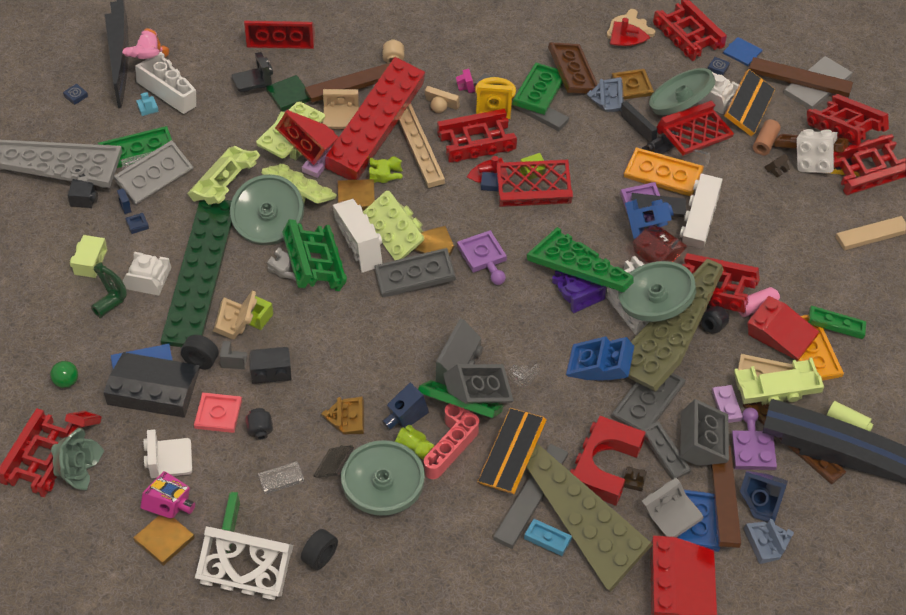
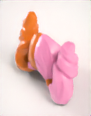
M148 28L142 31L136 46L126 47L122 51L125 56L138 59H150L159 55L160 52L164 54V58L169 54V48L161 46L156 31Z

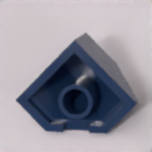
M746 471L740 492L754 518L766 522L772 519L775 523L788 480L769 474Z

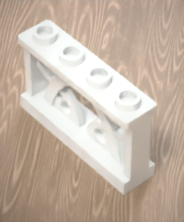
M206 526L204 542L195 574L196 579H201L200 584L213 586V582L219 583L222 589L233 591L234 587L242 589L241 593L254 595L255 592L263 593V598L275 600L276 596H282L290 555L294 545ZM213 537H216L218 554L209 555ZM234 543L237 547L236 551L227 554L226 550L230 551L229 545ZM248 544L250 545L252 559L260 566L252 572L240 576L232 567L228 558L239 555L244 550L245 545ZM260 549L264 551V555L261 556V558L265 559L264 561H261L256 556L257 551ZM279 552H283L280 568L278 570L271 565L277 558ZM219 558L220 562L212 566V568L218 567L219 573L211 575L207 570V564L212 559ZM267 569L271 570L276 576V583L271 587H266L262 583L264 578H268L271 581L269 574L265 572ZM227 573L233 581L221 578H223ZM255 579V582H256V585H257V586H253V585H249V584H245V583L250 582V581H252V580Z

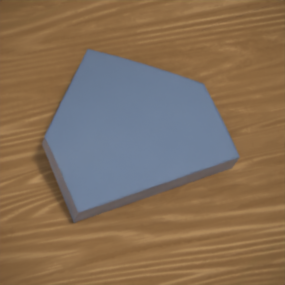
M621 77L604 81L600 79V83L587 93V96L606 112L621 111V103L624 102L623 81Z
M772 519L768 523H748L743 528L759 564L779 560L794 534L789 529L785 531L775 525Z

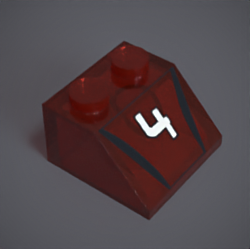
M657 226L645 229L633 241L634 252L649 263L657 261L674 262L687 248V245L662 227Z

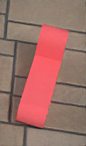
M448 404L445 407V424L451 429L424 458V475L427 478H439L475 439L479 432V418L476 414L453 404Z

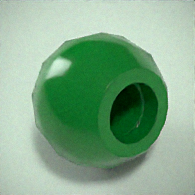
M60 361L50 371L51 381L57 387L70 388L78 379V369L69 361Z

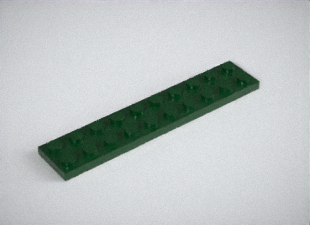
M205 200L199 201L163 330L161 345L169 344L174 347H182L189 336H203L232 226L230 215L232 200H223L219 204L213 203L209 205Z

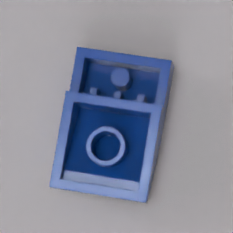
M606 336L573 344L566 375L584 380L626 378L629 376L634 345L627 337L609 341Z

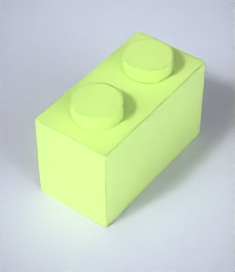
M83 235L81 241L77 243L75 255L70 260V266L73 268L74 275L96 278L97 274L93 270L94 266L103 262L107 252L105 238Z

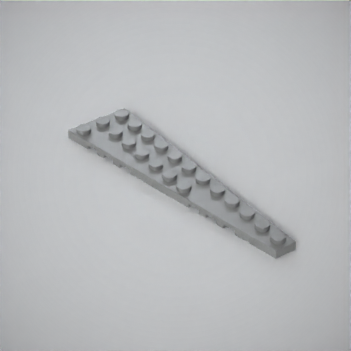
M0 140V170L6 169L68 181L77 179L91 182L102 188H110L122 154L121 146Z

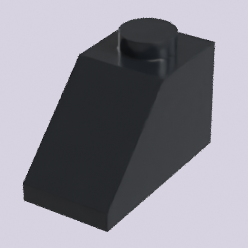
M72 179L68 192L70 207L92 208L93 203L97 202L98 193L94 189V184Z

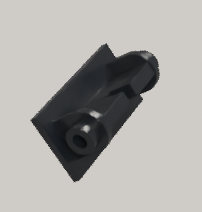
M671 130L672 134L677 135L675 131ZM664 134L662 137L649 141L641 149L664 154L675 146Z

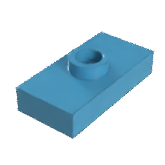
M533 519L524 535V539L563 556L571 542L572 536Z

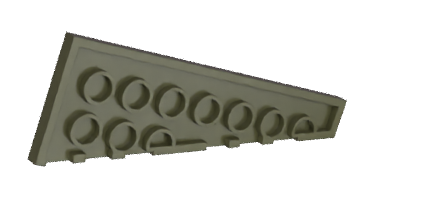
M536 443L526 467L604 586L611 592L653 544Z

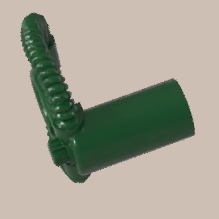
M102 262L96 264L93 270L101 279L108 294L91 305L92 311L99 318L124 302L127 296L126 287L121 278L104 266Z

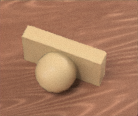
M430 86L426 87L425 97L426 100L431 101L430 106L434 112L442 113L447 107L458 110L460 107L458 95Z

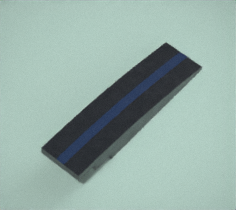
M124 0L110 2L111 13L105 14L116 101L118 108H122L128 71V57L122 51L124 48L129 47L125 3Z
M775 399L770 400L762 433L782 438L781 444L799 448L800 455L906 484V446L830 416Z

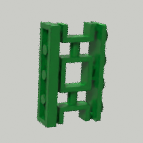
M289 219L282 233L298 288H306L307 284L314 287L317 280L328 281L330 289L335 288V291H340L347 281V276L344 273L342 260H340L338 247L335 244L334 234L331 231L330 225H325L324 229H322V226H318L315 232L305 231L301 223L297 224L296 220ZM310 252L319 253L321 259L311 258Z

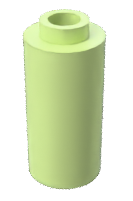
M836 401L833 402L827 413V416L870 432L874 425L871 423V418Z

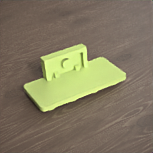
M296 102L289 109L320 123L325 119L324 113L302 102ZM280 119L256 141L257 146L280 158H285L290 154V158L297 160L300 156H303L275 129Z
M279 164L262 169L261 173L264 175H278L291 181L299 190L303 202H305L306 198L315 203L336 199L337 194L333 193L332 189L322 187L317 181L308 179L302 173L289 169L288 165Z
M385 191L363 211V214L368 216L369 223L374 225L376 233L380 234L383 245L394 260L405 258L424 241V236L421 233L424 232L421 229L422 223L416 217L413 218V211L407 205L405 207L402 206L390 191Z

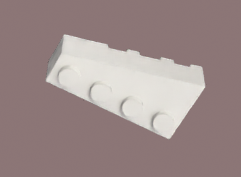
M162 52L153 58L146 59L135 65L136 82L183 114L196 107L195 88L186 78L181 77L178 69L173 68L170 60H166Z
M701 174L700 179L695 180L693 190L696 193L695 196L691 195L689 201L691 210L686 211L684 219L687 224L686 227L682 226L680 237H683L682 244L704 249L709 233V225L712 223L720 196L722 178Z
M354 199L334 204L335 221L343 236H345L349 248H352L355 260L359 261L361 272L375 269L374 265L382 264L380 249L382 238L380 234L376 233L374 225L369 223L368 216L363 214L361 206L357 205Z

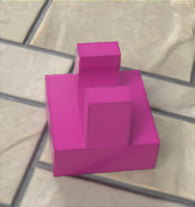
M465 69L462 75L456 77L459 91L468 90V93H474L475 88L470 70Z

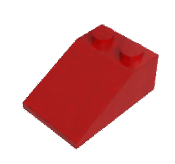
M290 110L284 113L275 127L313 165L328 153L338 139L335 132L325 124Z
M771 296L766 298L747 322L749 336L797 361L819 335V331L793 309Z

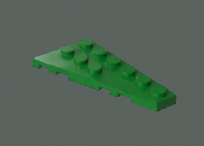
M558 227L527 253V261L617 291L625 292L634 283V277L620 267L612 266L608 259H601L597 252L581 242H575L572 240L571 235H564Z

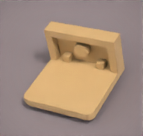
M323 89L325 114L323 124L330 129H345L359 109L358 90Z
M252 290L242 305L223 298L213 332L230 339H235L238 334H242L246 324L249 325L252 320L253 314L251 310L254 309L257 302L255 298L256 292Z

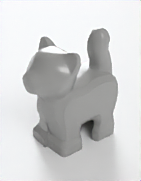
M278 247L275 251V255H277L276 260L271 256L267 262L268 272L275 273L280 278L296 281L294 272H291L292 265L289 254Z

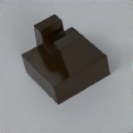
M784 154L764 167L767 172L771 171L775 177H779L782 175L780 169L784 173L790 170L787 163L789 158Z
M630 466L626 467L624 488L642 492L647 471Z

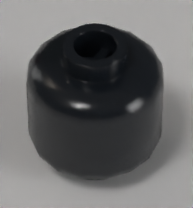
M712 306L704 312L700 320L701 325L707 332L716 334L727 326L729 315L723 307Z
M263 408L249 411L245 418L248 435L255 437L256 440L267 438V435L273 431L271 414Z

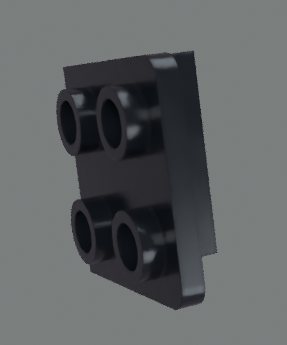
M262 52L255 53L256 69L231 75L239 92H248L251 89L265 88L272 85L271 75H273V69L271 64L269 65L267 57L264 58Z
M288 347L250 351L252 384L292 380Z

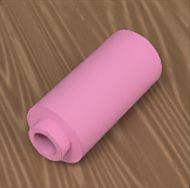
M769 287L748 295L745 313L739 312L740 315L747 317L754 314L768 296L779 300L780 295L778 291Z

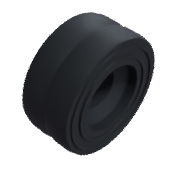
M202 335L189 336L181 348V356L184 361L200 365V369L203 370L211 368L219 354L216 344Z
M319 529L306 542L301 553V560L312 569L320 570L334 555L338 546V539L325 529Z

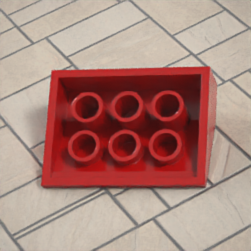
M653 536L651 542L653 545L650 547L651 615H717L714 550L676 537Z

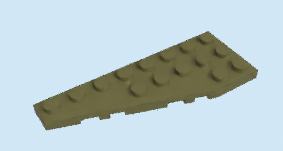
M706 259L693 273L696 283V295L690 306L672 318L662 321H649L631 341L634 345V351L628 378L656 392L681 364L724 269L721 264Z

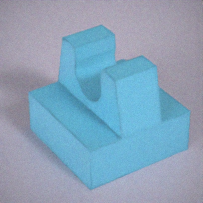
M148 92L142 93L141 99L136 100L142 116L159 112L154 97H149Z

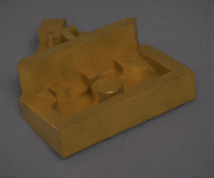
M446 226L421 232L424 236V241L413 250L423 254L447 248L450 256L454 245Z
M338 397L337 402L328 411L325 410L321 413L330 424L344 435L364 434L363 397L343 400L341 397Z

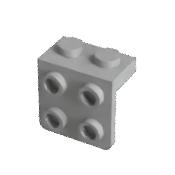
M677 478L667 482L663 487L642 500L648 515L665 536L678 537L703 519L702 513L685 494Z

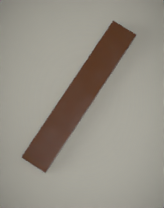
M753 57L749 67L757 75L849 97L853 85L852 81Z
M390 63L305 87V93L312 103L323 100V89L357 90L374 85Z
M762 402L743 404L745 409L754 408L758 412V420L763 425L765 424L769 404L762 405ZM788 446L831 485L846 474V471L838 464L800 455L799 448Z
M729 446V461L727 463L711 464L718 543L720 547L740 548L741 535L731 446Z

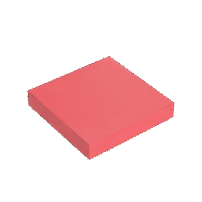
M202 393L194 429L234 433L242 397Z

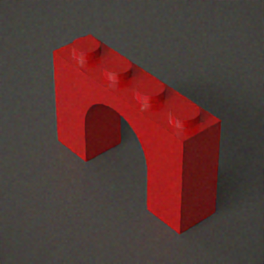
M599 416L597 423H592L589 432L591 434L590 438L586 437L584 441L583 453H579L575 462L577 465L576 469H571L570 472L604 502L617 506L624 489L625 479L599 469L595 465L593 457L604 450H615L637 458L644 443L646 432Z

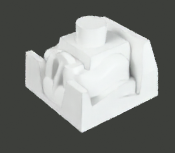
M713 73L716 80L715 85L710 93L698 103L702 104L712 100L716 105L714 110L724 114L739 84L735 82L730 83L723 75Z
M134 252V260L129 268V272L126 273L122 281L126 289L159 296L171 270L169 258L160 257L158 259L156 256Z

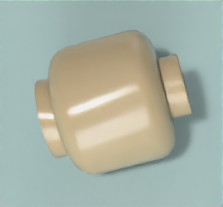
M389 40L384 43L382 49L383 60L386 63H391L394 57L403 60L404 45L397 40Z

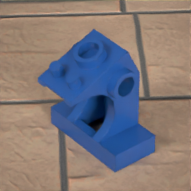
M637 199L626 202L625 206L633 238L644 236V227L657 224V227L668 225V221L671 220L673 215L671 205L662 201V199L652 201L651 206L642 208L638 207ZM653 210L655 220L645 222L643 212Z

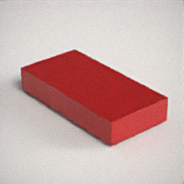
M88 411L68 413L65 417L66 422L82 427L100 424L102 419L100 415Z

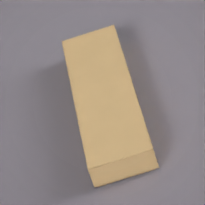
M902 216L839 232L836 234V239L843 250L852 249L906 234V221Z

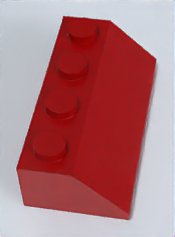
M244 21L247 48L314 49L315 27L313 22Z

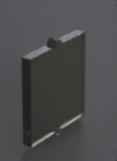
M341 445L340 447L329 448L313 476L315 478L338 476L354 447L352 445Z

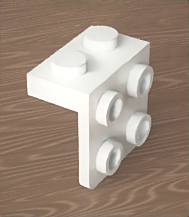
M812 129L801 131L797 137L798 171L833 172L834 143L837 140V132H832L831 130L814 132Z
M147 430V439H144V450L147 451L148 456H144V466L149 468L151 478H157L163 471L172 476L189 475L192 473V450L189 438L158 441L156 430Z

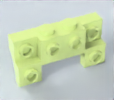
M237 146L229 147L187 194L194 202L205 200L208 205L221 203L229 191L226 186L236 178V175L242 169L252 168L257 163L256 160L260 154L256 150L247 151Z
M813 358L798 362L793 360V370L760 374L759 377L756 375L754 366H751V369H734L737 387L741 392L743 404L762 402V405L770 404L771 399L782 402H796L802 399L803 395L822 393L824 385L821 376L816 370Z

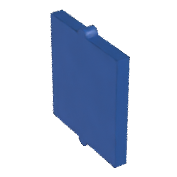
M737 37L732 43H729L723 54L748 66L752 62L753 57L757 58L763 49Z

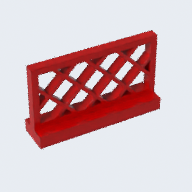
M712 100L661 118L656 127L657 133H664L682 156L734 136L732 130L714 111L716 105ZM711 116L715 122L707 120V118ZM695 122L703 123V127L695 124ZM707 125L715 127V130H711L706 127ZM683 126L691 128V131L683 129ZM694 129L701 131L702 135L694 133ZM718 129L723 130L726 134L718 132ZM671 130L678 132V136L672 134ZM706 133L714 136V138L706 137ZM682 134L690 136V140L681 137ZM693 138L701 140V143L693 141ZM681 143L689 145V148L685 149Z
M568 160L503 162L496 164L499 207L572 203L573 191L571 190ZM565 165V171L562 175L554 170L556 166ZM539 166H544L548 169L543 176L536 171ZM521 167H527L530 172L523 176L518 170ZM501 168H509L512 173L506 177L501 173ZM550 172L558 177L553 184L546 179ZM532 173L540 178L536 184L528 180ZM514 174L522 179L518 185L510 181ZM561 180L567 185V189L560 190L555 185ZM544 181L550 187L542 191L537 186ZM526 182L532 188L529 191H523L519 187ZM508 183L514 189L511 192H503L502 187Z

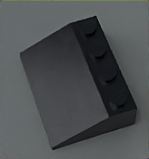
M123 352L109 375L104 390L106 403L112 406L185 418L200 365Z

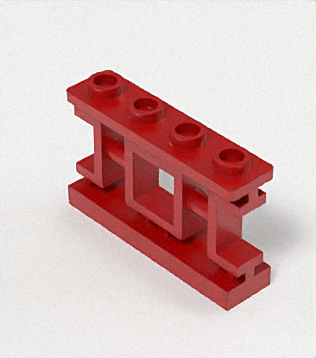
M681 0V4L677 3L675 11L670 14H666L663 10H657L654 13L653 23L655 27L659 28L692 61L696 60V56H701L702 48L710 45L714 50L717 48L720 50L725 47L727 35L690 0ZM690 26L694 31L687 34L683 28Z
M839 94L832 96V101L827 102L826 109L822 111L816 109L807 110L809 126L821 131L831 130L832 132H837L838 138L849 139L850 143L857 146L861 144V139H866V132L873 129L878 132L889 130L888 113Z
M505 108L438 121V137L441 141L450 140L452 144L446 146V155L448 156L449 163L485 155H494L505 151L510 152L517 149L516 135L514 133L505 134L503 130L508 128L509 122L508 118H506ZM493 127L496 128V130L489 131L488 129ZM483 133L485 139L471 141L470 135ZM462 134V137L456 138L455 135Z
M893 134L882 135L873 140H865L858 146L855 144L849 145L844 152H834V168L840 166L845 174L841 184L845 186L843 192L846 196L906 177V158L897 160L892 152L897 145L895 141H892L894 138ZM882 149L881 151L884 155L880 156L877 150ZM871 157L876 167L867 170L861 160ZM851 158L853 165H849L846 159ZM888 161L891 168H887L885 162ZM854 171H858L861 177L856 178Z
M687 253L683 266L690 270L692 274L706 259L721 264L724 269L719 279V282H723L720 289L715 288L708 305L720 306L724 309L745 313L746 305H748V294H743L745 287L755 289L760 281L759 268ZM732 281L739 282L738 285L731 283ZM727 291H732L735 293L734 295L727 294Z
M36 408L0 465V483L4 485L10 483L11 486H15L20 478L32 482V492L36 494L39 492L40 496L45 498L48 491H52L55 479L57 478L53 472V455L50 453L46 461L33 457L39 446L52 449L54 444L59 443L55 441L57 436L61 438L68 437L76 429L82 428V426L68 423L64 429L52 425L54 423L52 415H45L44 410ZM42 429L43 432L49 433L47 438L39 436ZM22 461L23 464L29 465L27 471L19 468ZM37 469L46 471L43 477L35 474Z

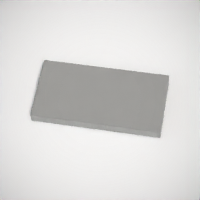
M826 56L808 70L848 80L853 73ZM793 83L784 90L785 95L812 110L832 94Z
M171 140L114 175L113 179L121 189L124 188L128 198L136 206L192 171L194 167Z

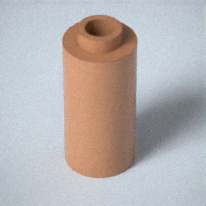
M769 119L764 122L753 145L755 153L763 156L769 154L781 129L777 121Z

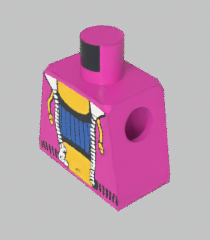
M163 471L143 492L141 509L167 518H174L180 510L191 514L195 508V502L188 500L189 486Z

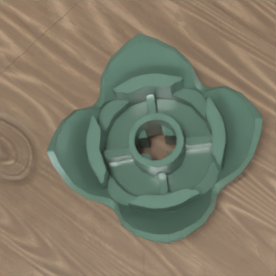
M82 428L76 429L68 437L60 440L58 444H54L51 453L53 455L54 475L62 477L76 489L87 490L90 482L87 469L99 462L105 450L96 441L85 439L84 436L86 434Z

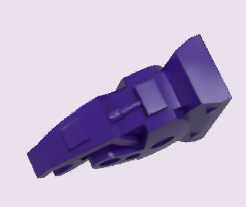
M557 270L555 271L552 283L557 285L563 298L571 303V311L573 313L605 300L606 286H601Z

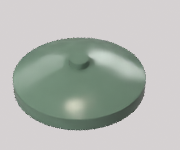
M697 68L680 73L656 89L649 100V105L653 112L658 115H669L683 111L695 105L710 93L716 82L712 71L706 68Z
M260 175L245 182L235 193L230 207L231 220L237 232L247 241L259 245H273L284 241L282 231L289 219L296 220L297 224L302 222L304 202L297 187L288 179L278 175Z
M657 261L642 265L631 271L629 274L634 277V283L625 292L618 291L620 304L629 316L641 321L654 322L672 318L686 310L695 298L696 283L693 274L685 266L675 262Z
M386 440L369 442L355 449L345 460L341 472L342 489L350 503L363 512L373 515L396 514L409 508L421 495L424 487V467L415 452L403 444Z

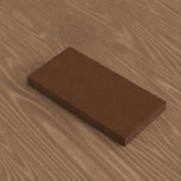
M549 43V51L567 93L587 94L598 85L580 44Z

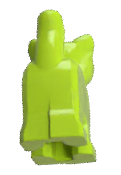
M392 156L388 160H374L370 158V179H374V183H386L390 180L402 179V174L390 173V170L403 171L401 167L402 160L396 156Z
M411 425L401 428L395 442L410 448L423 460L435 446L426 440V436L422 432L415 430Z

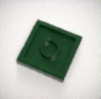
M297 75L266 87V91L282 112L290 109L296 102L307 103L310 101L305 93V85Z

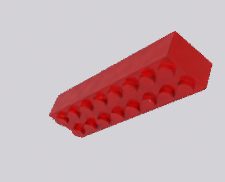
M394 57L327 153L325 168L348 180H358L369 165L370 158H373L422 87L425 72Z

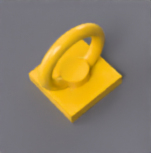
M489 77L479 81L475 86V93L477 94L476 114L505 108L506 118L510 119L512 98L516 94L515 85L511 81L499 77Z

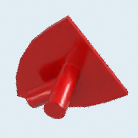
M623 18L622 22L614 21L610 45H637L650 39V36L640 27L628 24V18Z
M493 156L491 160L484 161L474 167L467 175V178L481 183L482 172L497 173L496 164L503 163V159ZM501 168V173L508 177L506 168Z

